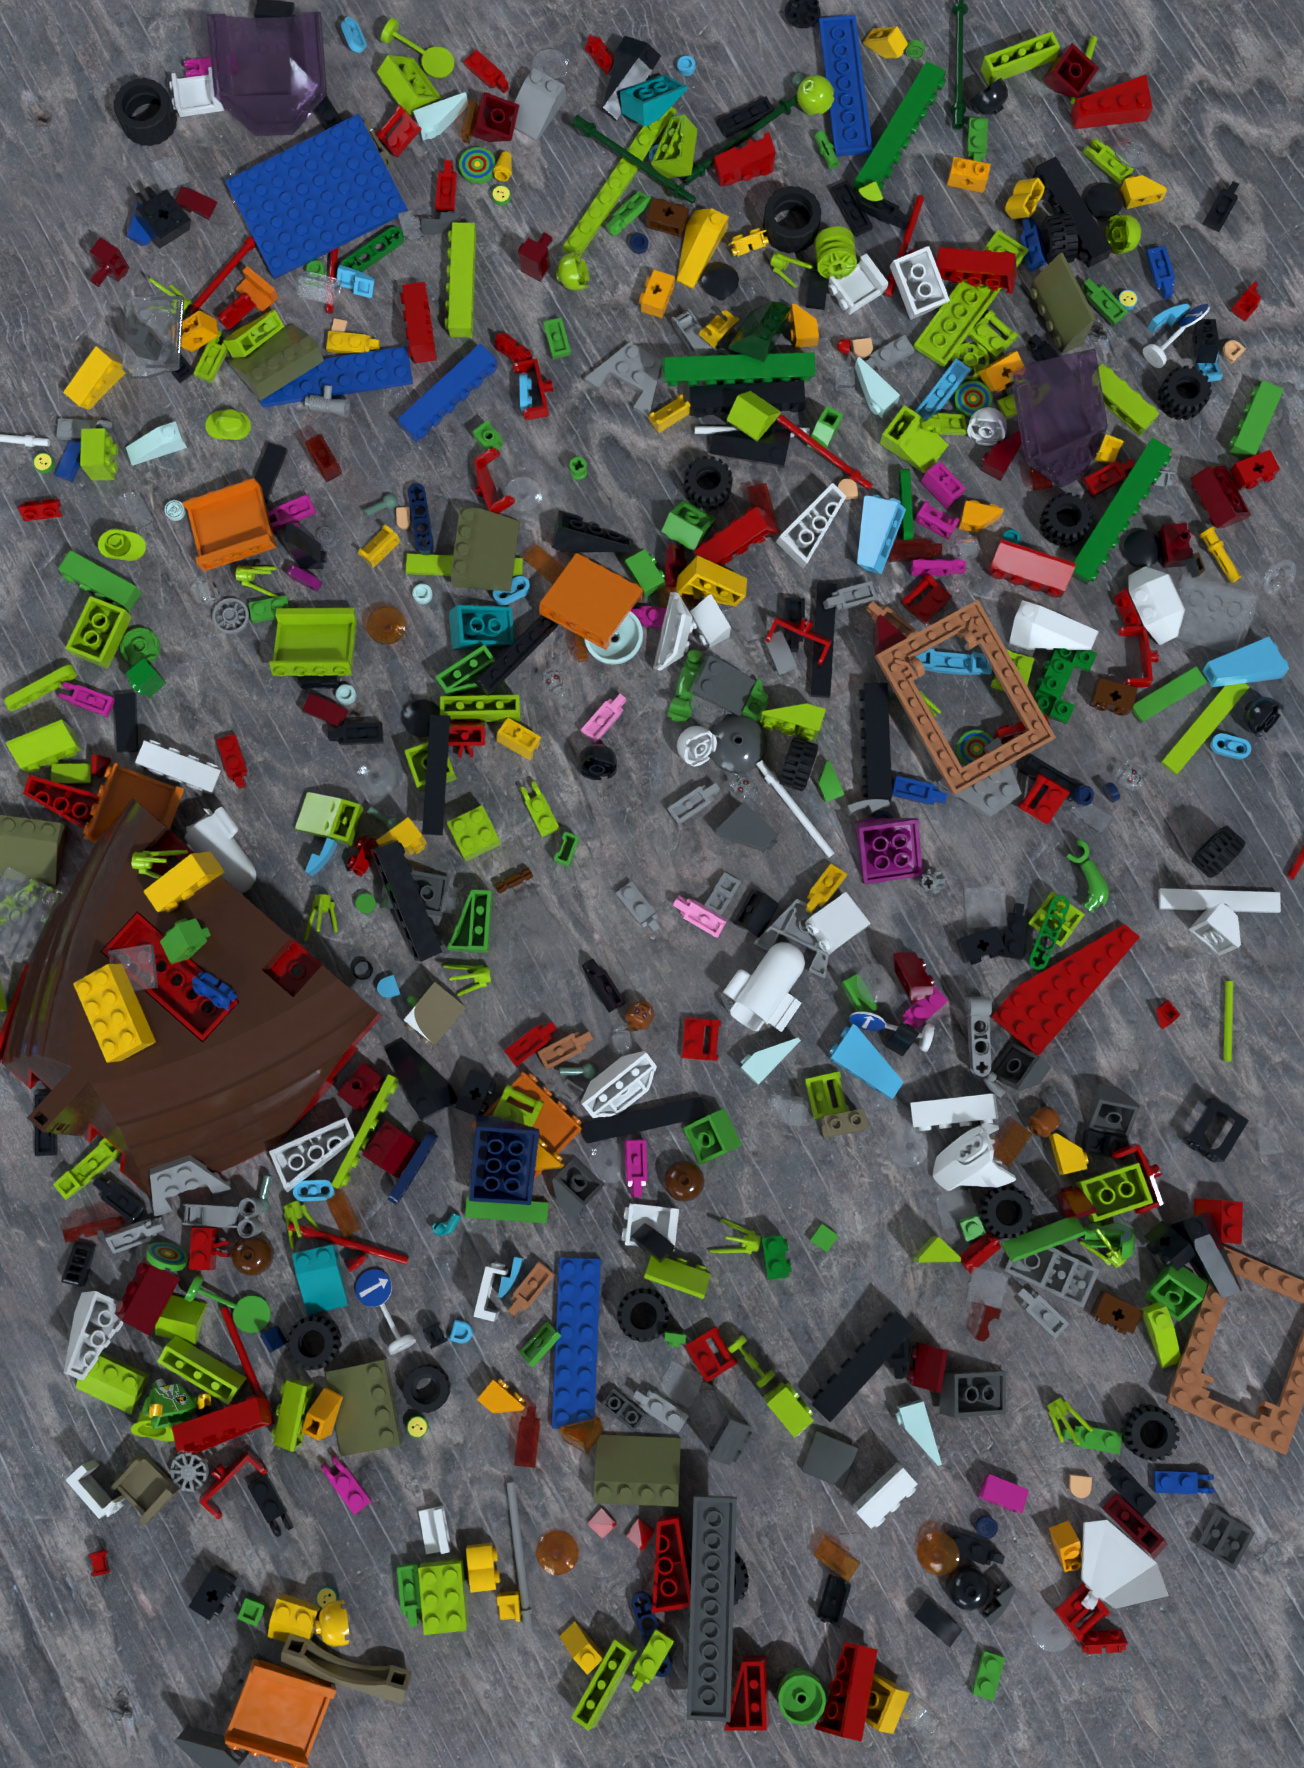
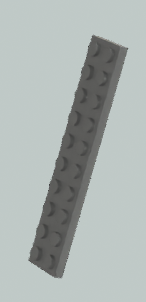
M694 1495L687 1720L730 1722L737 1497Z

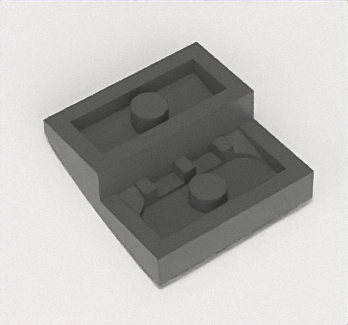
M816 1431L802 1472L844 1489L859 1448Z
M1216 1509L1196 1547L1236 1570L1255 1532Z

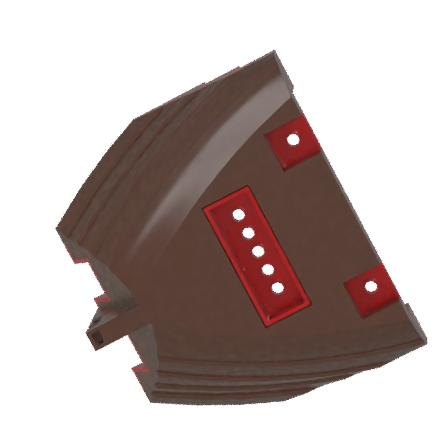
M132 798L108 829L98 838L66 898L56 908L41 933L12 1016L2 1064L30 1090L39 1080L43 1081L52 1090L27 1117L37 1128L45 1133L82 1136L89 1143L100 1133L122 1153L120 1171L148 1197L152 1198L150 1168L191 1155L206 1165L207 1170L210 1172L220 1173L281 1144L335 1083L333 1080L334 1076L357 1052L358 1048L356 1045L383 1015L352 988L343 983L221 875L196 891L190 898L178 903L179 906L173 911L157 912L144 893V890L158 879L145 874H139V869L132 868L131 862L134 852L188 851L187 854L153 856L154 858H164L167 860L166 863L153 862L152 868L148 869L161 876L172 869L168 865L170 858L177 857L180 863L195 852L175 836L166 825L142 804ZM185 918L187 921L196 918L201 929L208 928L211 936L206 938L207 942L189 959L170 964L160 941L166 936L168 930L175 927L174 924L177 921ZM145 947H150L152 951L148 958H143L141 955V951ZM160 961H166L167 968L163 972L157 970V964ZM107 964H123L156 1043L122 1061L107 1063L73 983ZM297 965L302 966L303 973L298 977L293 976L292 969ZM201 971L204 973L208 972L219 980V983L215 986L216 988L224 983L234 989L238 996L235 1001H230L228 1011L223 1007L219 1008L214 1005L213 1011L206 1014L203 1006L207 1002H212L211 999L205 995H198L193 1000L188 998V991L192 989L193 977L197 978ZM180 974L183 981L180 985L174 986L172 978Z

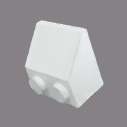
M710 594L690 611L693 617L692 622H694L693 629H697L700 634L698 638L703 646L706 645L709 650L728 640L731 630L728 621L712 594Z

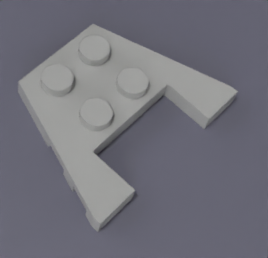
M629 342L586 376L585 383L600 390L609 375L617 378L642 393L633 410L648 418L661 370V359Z
M996 738L983 749L987 754L1002 746L1001 740ZM1009 764L954 796L961 798L969 806L990 819L1022 793ZM944 779L938 781V786L950 791Z
M796 899L755 941L754 945L768 952L774 945L778 935H782L816 952L808 972L825 979L829 954L821 949L818 940L808 932L805 922L820 910L816 908L811 914L805 910L807 903Z
M191 1155L149 1169L155 1217L173 1211L172 1203L168 1197L176 1196L187 1190L196 1189L198 1186L207 1184L214 1196L232 1190L230 1181L227 1179L225 1181L222 1180L218 1173L210 1172L207 1170L206 1165Z

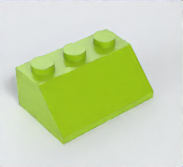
M387 55L377 71L382 83L387 86L392 97L410 115H414V110L443 100L412 57Z
M62 719L5 742L20 769L26 773L37 772L40 770V767L56 764L59 762L58 760L65 757H74L77 755V752L82 751L75 730Z
M651 1255L644 1278L704 1299L711 1273L707 1272V1267L696 1264L694 1268L687 1265V1260L678 1257L675 1261L667 1256L659 1263Z
M101 1352L97 1362L85 1379H77L76 1388L132 1415L152 1375Z
M293 1378L287 1379L286 1383L283 1382L280 1395L283 1396L282 1403L278 1404L276 1410L278 1422L277 1425H274L271 1438H274L273 1445L292 1452L302 1446L304 1434L301 1431L310 1408L314 1382Z

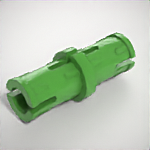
M824 130L817 132L814 138L819 145L821 156H824L828 164V168L834 169L838 167L840 162L835 155L833 144L829 142Z

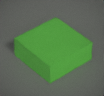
M821 1223L810 1241L827 1253L838 1238V1235Z
M247 1596L237 1619L257 1627L267 1604Z

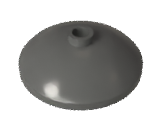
M729 716L719 721L711 730V733L716 736L717 746L715 752L711 750L710 756L714 763L724 771L736 774L746 773L756 768V764L763 760L767 749V739L761 726L753 719L745 716ZM736 738H739L742 740V742L740 744H737L734 740Z

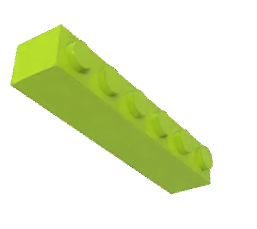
M452 223V230L448 232L449 242H451V248L448 247V259H451V265H447V276L450 277V283L446 284V291L449 294V300H446V312H449V318H445V329L449 330L450 337H473L477 233L475 223Z

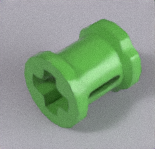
M581 457L573 458L569 465L570 474L573 479L580 481L587 476V464Z

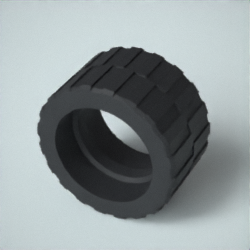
M147 78L134 79L127 82L116 93L114 112L123 131L132 142L142 146L158 145L166 141L174 133V129L177 126L176 111L173 108L174 106L168 92L160 83ZM157 104L161 106L158 113L149 120L135 121L131 119L134 111L142 105Z
M788 186L780 188V190L775 191L769 197L765 205L763 230H767L764 236H767L773 248L780 252L791 254L804 251L814 243L821 220L820 203L816 196L807 189L798 186ZM794 210L802 213L809 223L801 229L789 230L780 226L776 222L775 217L783 211Z

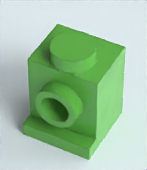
M488 420L473 431L475 441L485 452L491 448H496V450L502 448L504 444L503 438L491 426Z

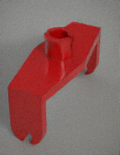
M537 358L515 363L513 365L514 373L520 374L536 371L543 406L524 410L522 412L523 418L525 420L548 417L545 393L554 392L552 380L542 381Z
M491 448L474 459L479 484L474 489H477L475 492L478 496H484L489 510L499 514L513 505L515 499L509 495L498 500L496 487L487 464L498 458L500 451L499 449Z
M776 616L766 642H770L777 624L795 633L826 645L818 662V665L821 666L832 640L810 630L813 625L811 620L806 625L807 619L802 618L800 625Z
M1144 626L1119 628V636H1139L1140 660L1143 678H1129L1125 680L1124 684L1136 688L1150 687L1153 682L1151 662L1158 663L1159 655L1156 654L1159 651H1150L1147 629Z
M1134 1143L1113 1152L1112 1157L1116 1159L1134 1152L1153 1199L1152 1204L1134 1209L1135 1213L1141 1214L1163 1205L1155 1178L1162 1176L1161 1171L1158 1172L1160 1168L1157 1164L1149 1167L1140 1145Z
M246 1450L227 1469L220 1463L217 1465L218 1469L215 1467L211 1472L217 1479L200 1496L199 1503L217 1519L222 1517V1512L209 1499L247 1461L263 1475L268 1472L266 1466L249 1450Z

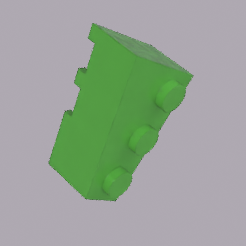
M484 644L435 676V679L446 696L480 688L475 681L495 662V659Z
M471 889L460 920L447 947L449 952L490 954L493 893L491 890Z

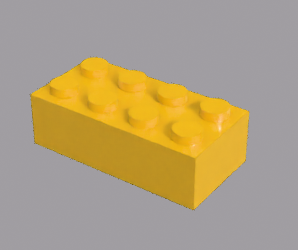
M107 964L73 983L107 1063L122 1061L156 1043L123 964Z

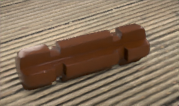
M526 868L521 873L517 872L505 878L503 882L501 880L495 883V887L498 893H503L507 888L511 889L523 883V880L531 879L533 874L529 868Z

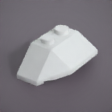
M1146 566L1128 575L1131 598L1144 627L1155 641L1162 645L1178 637L1185 608L1170 575Z
M670 592L653 666L655 670L661 671L684 656V653L689 648V641L687 640L689 633L693 630V617L679 593Z
M645 1051L622 1056L590 1081L581 1104L592 1118L617 1116L649 1091L657 1066Z

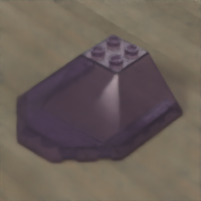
M302 12V15L280 18H244L227 16L226 14H206L214 97L255 136L294 135L327 95L321 12Z
M1089 349L1036 361L1009 373L1014 409L1026 463L1058 487H1064L1089 475L1091 470L1089 465L1092 457L1097 455L1101 444L1099 441L1101 434L1106 432L1108 427L1096 350Z

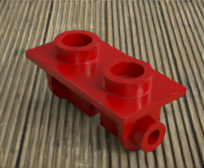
M590 34L585 50L608 75L613 66L614 54L611 51L606 52L608 47L600 37H593Z
M243 292L226 309L220 312L216 318L230 330L257 305L246 292Z
M497 333L494 348L514 363L531 360L533 357L530 349H527L522 344L517 347L518 341L508 333Z
M56 498L42 500V504L39 501H24L23 504L17 507L23 521L62 517L59 509L61 502L60 499L56 500Z
M1124 589L1113 597L1126 626H1144L1138 611L1135 609L1136 606L1129 590Z
M363 835L362 838H358L355 845L357 849L355 855H351L347 863L349 867L347 872L355 870V875L360 877L366 874L371 861L364 857L365 855L373 857L370 849L378 846L376 839L370 838V840H367L369 835Z
M987 1231L986 1235L980 1237L959 1255L961 1263L971 1274L1002 1247L999 1245L997 1238Z
M1091 1630L1084 1635L1081 1648L1082 1652L1087 1653V1655L1101 1654L1102 1646H1105L1106 1653H1122V1650H1126L1128 1642L1123 1630Z

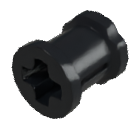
M440 1322L422 1330L423 1333H426L431 1343V1349L448 1341L447 1337L443 1336L439 1327Z

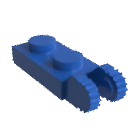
M1153 1470L1155 1493H1214L1213 1487L1198 1486V1479L1213 1480L1214 1474L1197 1473L1196 1471Z

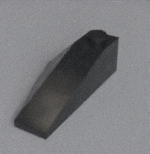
M624 36L614 52V62L610 69V79L605 90L601 109L615 121L622 114L620 91L645 82L661 57L648 43Z
M770 426L758 441H755L741 430L713 434L709 454L784 468L791 431L787 428Z
M559 510L552 538V548L559 552L569 553L628 552L633 549V539L612 530L606 532L599 527V524H587L583 522L582 517Z
M287 522L285 542L300 569H324V563H327V551H324L321 543L303 525Z
M404 1040L385 1049L421 1121L457 1103L458 1098L450 1083Z
M1209 1211L1170 1225L1173 1230L1191 1244L1196 1254L1191 1261L1221 1298L1242 1292Z

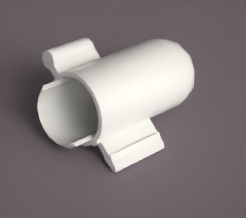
M223 807L215 810L214 814L210 809L204 808L206 814L194 824L186 827L185 839L188 842L187 846L195 853L211 851L225 871L221 876L243 894L251 889L255 883L256 870L233 837L238 832V827Z
M780 942L769 949L752 975L743 969L738 970L723 991L726 996L735 1002L730 1010V1014L741 1024L753 1031H759L763 1023L767 1025L769 1023L782 1032L802 1004L788 993L803 972L805 960L802 952L790 943Z

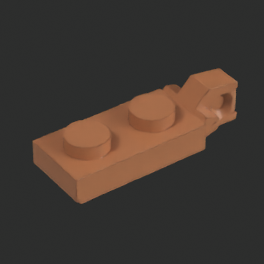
M873 601L868 605L866 611L872 615L871 619L874 623L881 614L907 638L916 634V629L888 606L882 605L879 607Z
M590 1031L581 1036L579 1032L572 1033L537 1053L546 1070H549L583 1052V1050L587 1049L585 1044L594 1040Z
M538 1262L513 1293L511 1300L514 1303L508 1312L515 1316L520 1308L524 1311L529 1308L555 1274L541 1262Z

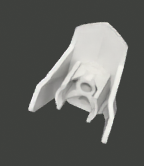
M984 1123L964 1133L946 1147L935 1160L933 1169L935 1181L947 1191H951L960 1185L998 1188L1016 1180L1015 1175L1000 1167L1001 1161L993 1160L994 1149L992 1144L995 1143V1140L990 1139L989 1134L999 1130L998 1125Z

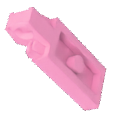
M619 694L614 701L611 699L605 701L583 726L581 732L596 744L621 716V713L624 711L621 707L627 701L626 698Z
M678 896L673 903L674 907L681 910L680 914L683 915L685 920L717 938L728 919L691 898L687 900Z

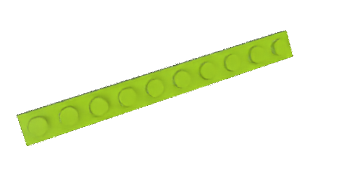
M670 107L658 121L651 123L649 126H643L627 151L644 162L649 155L651 147L656 145L666 130L670 118L676 115V109ZM622 157L564 244V252L570 253L578 250L581 254L584 253L640 168Z

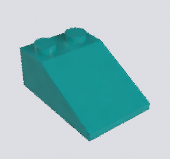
M662 74L620 91L621 112L642 126H649L651 123L658 121L685 93L687 86L666 74Z
M457 605L449 611L451 643L454 650H475L484 644L487 648L508 647L515 642L512 607Z
M337 1244L292 1254L296 1277L307 1315L349 1306Z

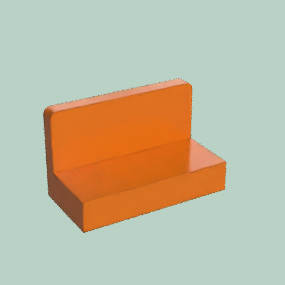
M247 266L242 271L245 279L236 287V291L239 294L246 292L257 305L256 308L260 312L265 313L279 297L276 290Z

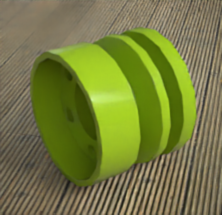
M834 226L822 230L817 235L815 251L817 268L820 275L827 279L831 276H834L835 279H842L853 273L857 267V258L852 232L845 227Z

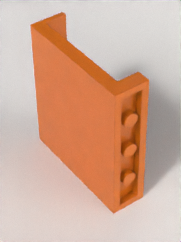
M255 478L245 479L241 483L227 485L223 489L209 491L205 495L192 497L188 501L182 502V505L188 511L199 556L195 558L196 563L204 572L277 548L262 487Z
M576 553L541 600L539 614L607 650L612 636L637 601L641 602L643 589L638 584L624 579L621 575L607 570L603 565H598L588 557Z
M118 763L112 764V767L108 766L104 777L107 778L105 785L101 784L97 796L100 797L97 804H93L90 815H93L91 822H86L83 829V834H86L84 839L96 843L98 838L108 829L132 798L142 804L170 829L184 789L118 766Z
M522 1072V1075L511 1086H513V1089L537 1101L539 1099L544 1101V1105L533 1127L539 1129V1138L548 1145L546 1149L551 1153L555 1151L559 1154L582 1130L579 1126L582 1122L576 1116L572 1115L570 1117L566 1114L567 1108L559 1100L555 1103L550 1098L553 1094L545 1087L539 1088L535 1084L538 1080L530 1072L527 1075ZM510 1096L507 1100L508 1103L531 1114L534 1110L533 1107ZM501 1097L482 1116H492ZM543 1170L535 1171L534 1180Z
M254 1659L225 1732V1744L233 1750H247L253 1756H260L261 1754L268 1756L274 1762H288L294 1768H301V1766L308 1768V1757L330 1699H334L337 1691L335 1683Z

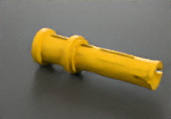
M1213 526L1201 533L1199 538L1204 540L1208 547L1207 551L1215 556L1230 584L1242 578L1223 547V540L1220 541L1215 533V527Z

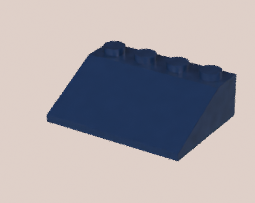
M476 1116L469 1201L531 1205L539 1129L500 1117Z

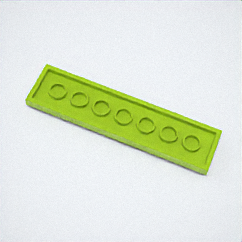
M999 230L996 231L983 249V251H1008L1015 253L1017 268L1029 252L1028 248ZM964 280L962 283H958L949 296L950 301L942 305L915 342L913 348L945 368L1002 288L994 291L990 290L988 285L980 284L978 287H975Z

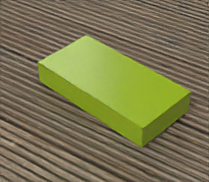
M91 763L52 764L51 766L52 782L63 785L92 784Z

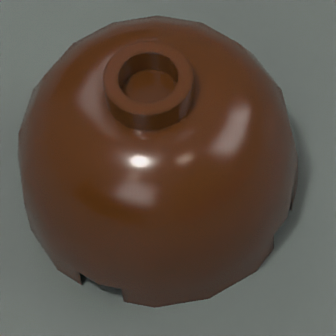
M676 1162L665 1173V1189L677 1201L687 1202L694 1200L704 1188L705 1179L703 1172L693 1162Z
M262 1235L240 1238L232 1250L234 1267L240 1273L248 1276L266 1272L273 1262L274 1248L272 1243Z

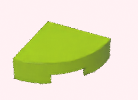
M876 180L859 188L860 194L868 200L879 201L884 199Z

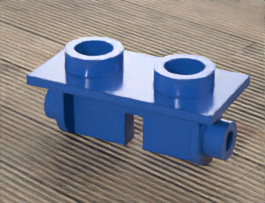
M201 971L197 978L193 977L192 988L200 996L205 995L211 999L212 1003L219 1008L223 1007L228 1011L230 1001H235L238 996L234 989L224 983L216 988L215 986L219 983V980L208 972L204 973Z

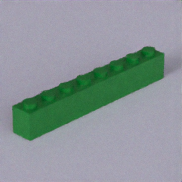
M928 61L925 62L855 179L853 190L859 192V188L876 180L882 191L884 180L890 178L893 172V165L898 164L902 157V150L908 148L911 142V135L917 133L920 120L926 118L929 111L927 108L936 101L938 90L941 91L946 83V79H944L946 70Z
M815 352L769 354L765 362L746 355L664 357L661 359L662 383H667L669 387H673L685 382L686 386H696L698 382H705V385H716L717 381H724L725 385L735 384V381H743V384L754 383V380H761V383L773 382V379H780V382L791 381V379L808 382L810 378L816 376Z
M1152 437L1073 562L1076 563L1072 577L1086 585L1090 580L1094 582L1100 572L1097 570L1099 565H1104L1110 557L1107 554L1109 549H1115L1120 541L1118 535L1121 531L1125 533L1131 522L1128 519L1131 515L1135 516L1141 506L1138 503L1141 499L1145 500L1151 492V489H1149L1150 484L1157 482L1162 474L1159 470L1162 466L1166 467L1172 457L1169 454L1172 449Z

